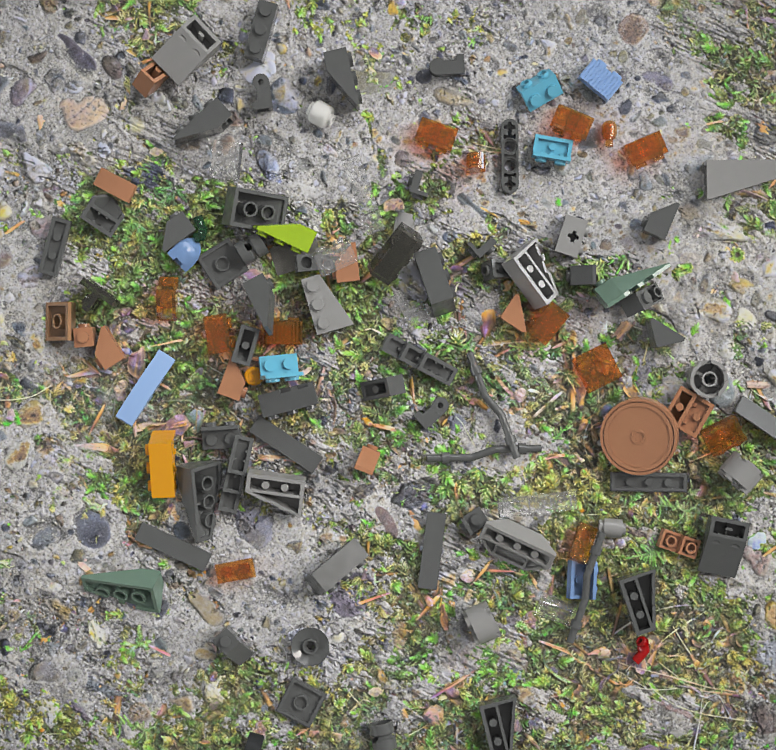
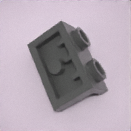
M236 421L224 422L223 426H217L216 422L205 423V427H201L203 450L232 448L235 434L241 436V426L236 425Z

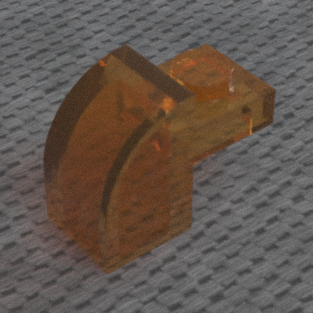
M159 277V283L156 288L158 321H177L179 277Z

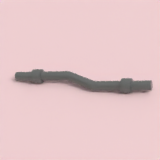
M467 353L466 356L471 367L469 369L471 376L475 378L482 399L498 416L505 435V443L509 446L513 459L521 457L516 445L517 439L515 434H512L505 412L488 394L481 375L483 373L482 369L477 364L474 353Z
M518 443L517 445L520 454L542 452L541 445H526V443ZM495 445L472 454H450L449 452L426 454V462L450 464V462L475 461L495 453H511L508 445Z
M601 531L598 532L595 543L590 548L589 552L591 554L583 574L582 598L575 618L570 623L571 629L566 641L574 644L577 632L581 630L583 624L581 621L589 602L591 574L597 558L603 550L601 547L606 533Z

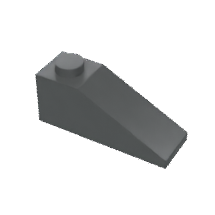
M261 273L242 284L264 329L271 336L273 335L275 295L272 289L275 287L271 279H266L264 274Z

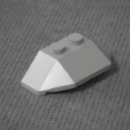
M508 518L486 521L479 534V539L482 540L490 555L522 570H548L557 555L542 534Z

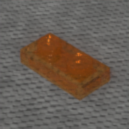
M579 522L567 558L586 565L590 556L589 551L594 544L598 529L584 522Z
M253 557L215 564L218 584L256 577Z

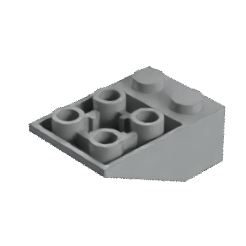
M194 14L166 41L151 59L179 86L220 50L222 42Z

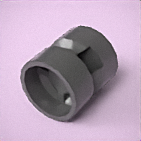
M257 231L249 235L248 240L242 239L234 244L246 266L256 261L257 256L261 258L270 253L261 236L256 234Z
M391 719L379 720L368 724L370 736L373 737L371 740L373 750H393L397 748L396 736L392 735L394 726Z

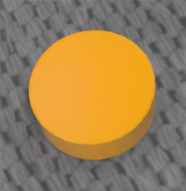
M250 367L245 371L244 378L249 385L256 386L263 381L260 380L258 367Z

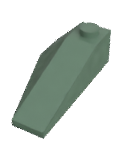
M667 263L610 278L607 281L603 278L595 284L596 288L592 291L603 308L607 309L631 294L630 292L643 286L645 282L650 281L671 267V265Z
M141 568L81 576L85 591L105 598L112 596L118 599L119 603L125 604V602L136 605V609L155 613H160L164 586L161 571Z

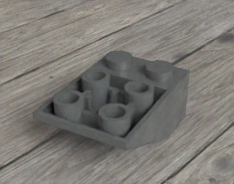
M346 47L323 52L329 79L355 109L360 110L359 104L363 103L360 89L356 90L355 88L358 85L356 71H351V67H354L351 52H347Z
M217 97L214 100L211 98L204 104V109L200 113L196 112L190 117V122L186 126L182 125L176 130L174 138L179 144L220 134L235 121L233 114Z
M708 514L697 571L735 578L747 543L750 523Z

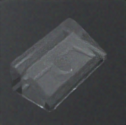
M542 592L534 614L570 627L571 620L574 619L577 612V604Z

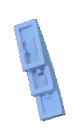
M159 350L115 417L132 427L152 399L153 394L164 380L165 375L175 363V359Z

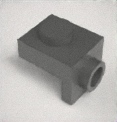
M416 169L415 174L411 173L408 184L411 185L409 194H412V198L422 201L423 198L427 199L428 193L418 190L423 171Z
M491 237L479 249L471 242H468L467 251L473 258L477 256L480 259L484 254L489 256L496 249L494 245L497 242Z

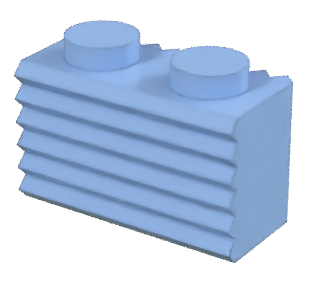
M593 58L577 79L607 103L623 84L621 81L622 77L615 71L611 73L602 60Z

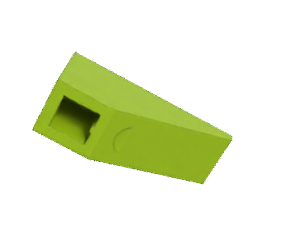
M298 223L253 225L252 227L257 230L256 234L264 238L271 236L275 238L273 242L281 246L287 244L291 246L290 250L301 254V252L308 253L317 234L316 231Z

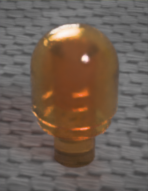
M611 120L605 121L601 128L602 139H605V147L607 148L613 147V139H616L617 125Z

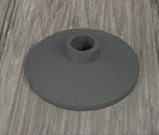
M304 628L293 637L291 651L299 663L306 666H315L323 662L329 653V640L317 628ZM309 642H312L314 644V648L309 649L307 647V644Z

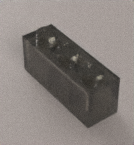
M401 222L367 267L370 274L389 286L392 281L397 279L401 269L408 265L412 255L420 250L423 243L420 233Z

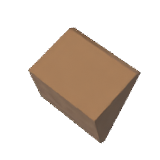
M46 302L45 341H74L73 328H76V303Z

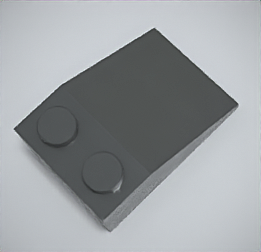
M228 186L222 224L256 230L252 228L253 225L284 224L289 197Z

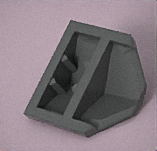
M108 194L93 195L79 218L110 238L125 217L117 200Z

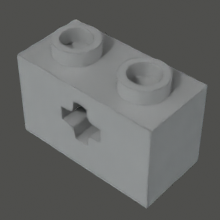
M566 214L553 252L576 259L578 255L581 256L584 245L581 243L583 237H587L590 229L587 226L588 221ZM575 233L574 237H576L577 239H575L573 242H570V237H568V235Z

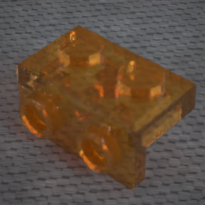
M734 414L700 431L706 448L713 457L722 455L725 451L739 446L748 440Z

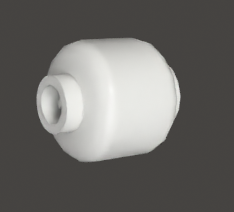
M322 100L312 102L306 111L308 121L320 128H325L328 125L331 126L336 119L334 107Z

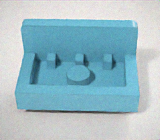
M550 69L539 71L536 76L523 80L516 87L530 112L563 94L556 75Z
M535 134L531 158H535L536 162L546 163L549 160L554 161L555 165L565 166L571 162L573 140Z

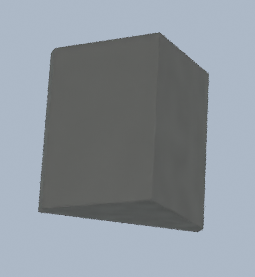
M646 319L645 325L651 348H658L685 340V337L656 319Z

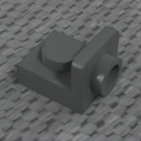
M507 258L490 259L481 264L484 282L493 279L511 278L501 265Z
M478 506L460 518L462 523L459 525L465 534L469 532L470 535H473L474 532L482 528L486 521L489 520Z

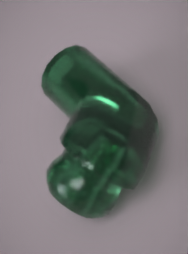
M202 215L193 218L198 232L193 234L196 243L205 241L208 232Z

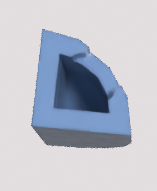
M186 238L177 243L167 254L187 272L199 259L201 245L198 239Z

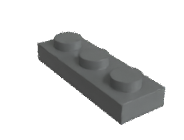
M52 217L38 272L58 277L72 221Z

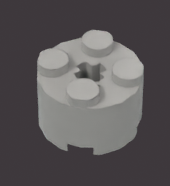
M701 360L689 369L686 380L687 386L690 391L696 393L701 398L720 396L726 390L729 383L727 370L717 361ZM710 375L709 379H711V382L705 383L704 377Z
M733 451L720 466L717 473L724 479L732 482L731 485L735 489L747 495L762 479L764 474L749 460L742 459L740 453Z
M486 600L462 612L476 645H482L502 636Z

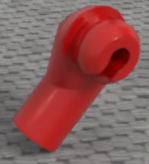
M639 636L636 639L638 652L631 658L638 665L650 652L649 641L645 636Z

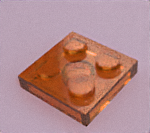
M606 342L571 359L588 394L623 377Z

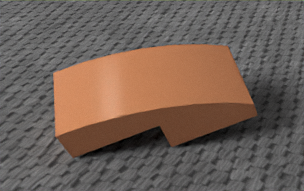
M102 167L93 185L127 203H130L138 187Z
M662 528L656 546L696 559L701 541Z

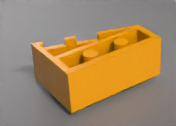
M176 430L152 431L149 443L145 444L146 456L149 455V462L146 464L147 474H150L148 491H151L152 498H175L177 492V473L174 455L176 454V448H174Z

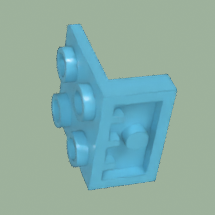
M297 353L258 357L260 380L265 379L266 383L280 382V378H284L285 381L299 380V376L304 375L303 371L299 372Z

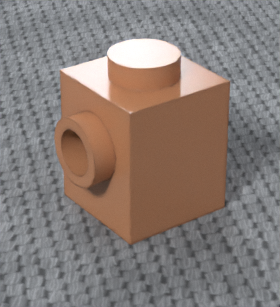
M78 324V328H73L75 348L97 346L96 327H90V324Z

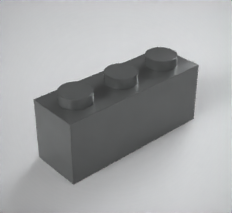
M259 0L243 54L245 59L264 64L279 12L278 4Z

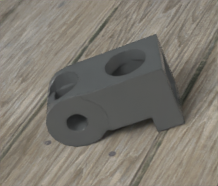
M456 54V60L433 59L429 65L430 74L434 77L464 76V54Z
M257 74L252 82L257 93V101L252 102L254 113L273 111L269 79L265 74Z
M329 253L299 254L294 256L295 273L331 269V256Z
M437 397L423 414L418 410L413 416L426 430L448 410L449 403L445 398Z

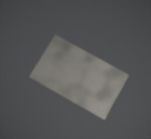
M316 237L308 253L301 252V254H320ZM287 244L269 248L277 276L295 271L294 256L299 254L290 250L291 246Z

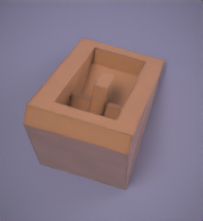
M516 294L499 318L523 333L527 331L520 296Z

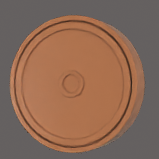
M632 397L619 402L605 416L600 429V443L606 458L619 470L632 475H647L663 468L673 457L679 442V429L673 414L662 403L648 397Z

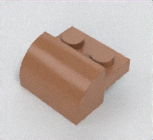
M680 386L668 409L673 414L678 429L696 439L715 405L687 388Z

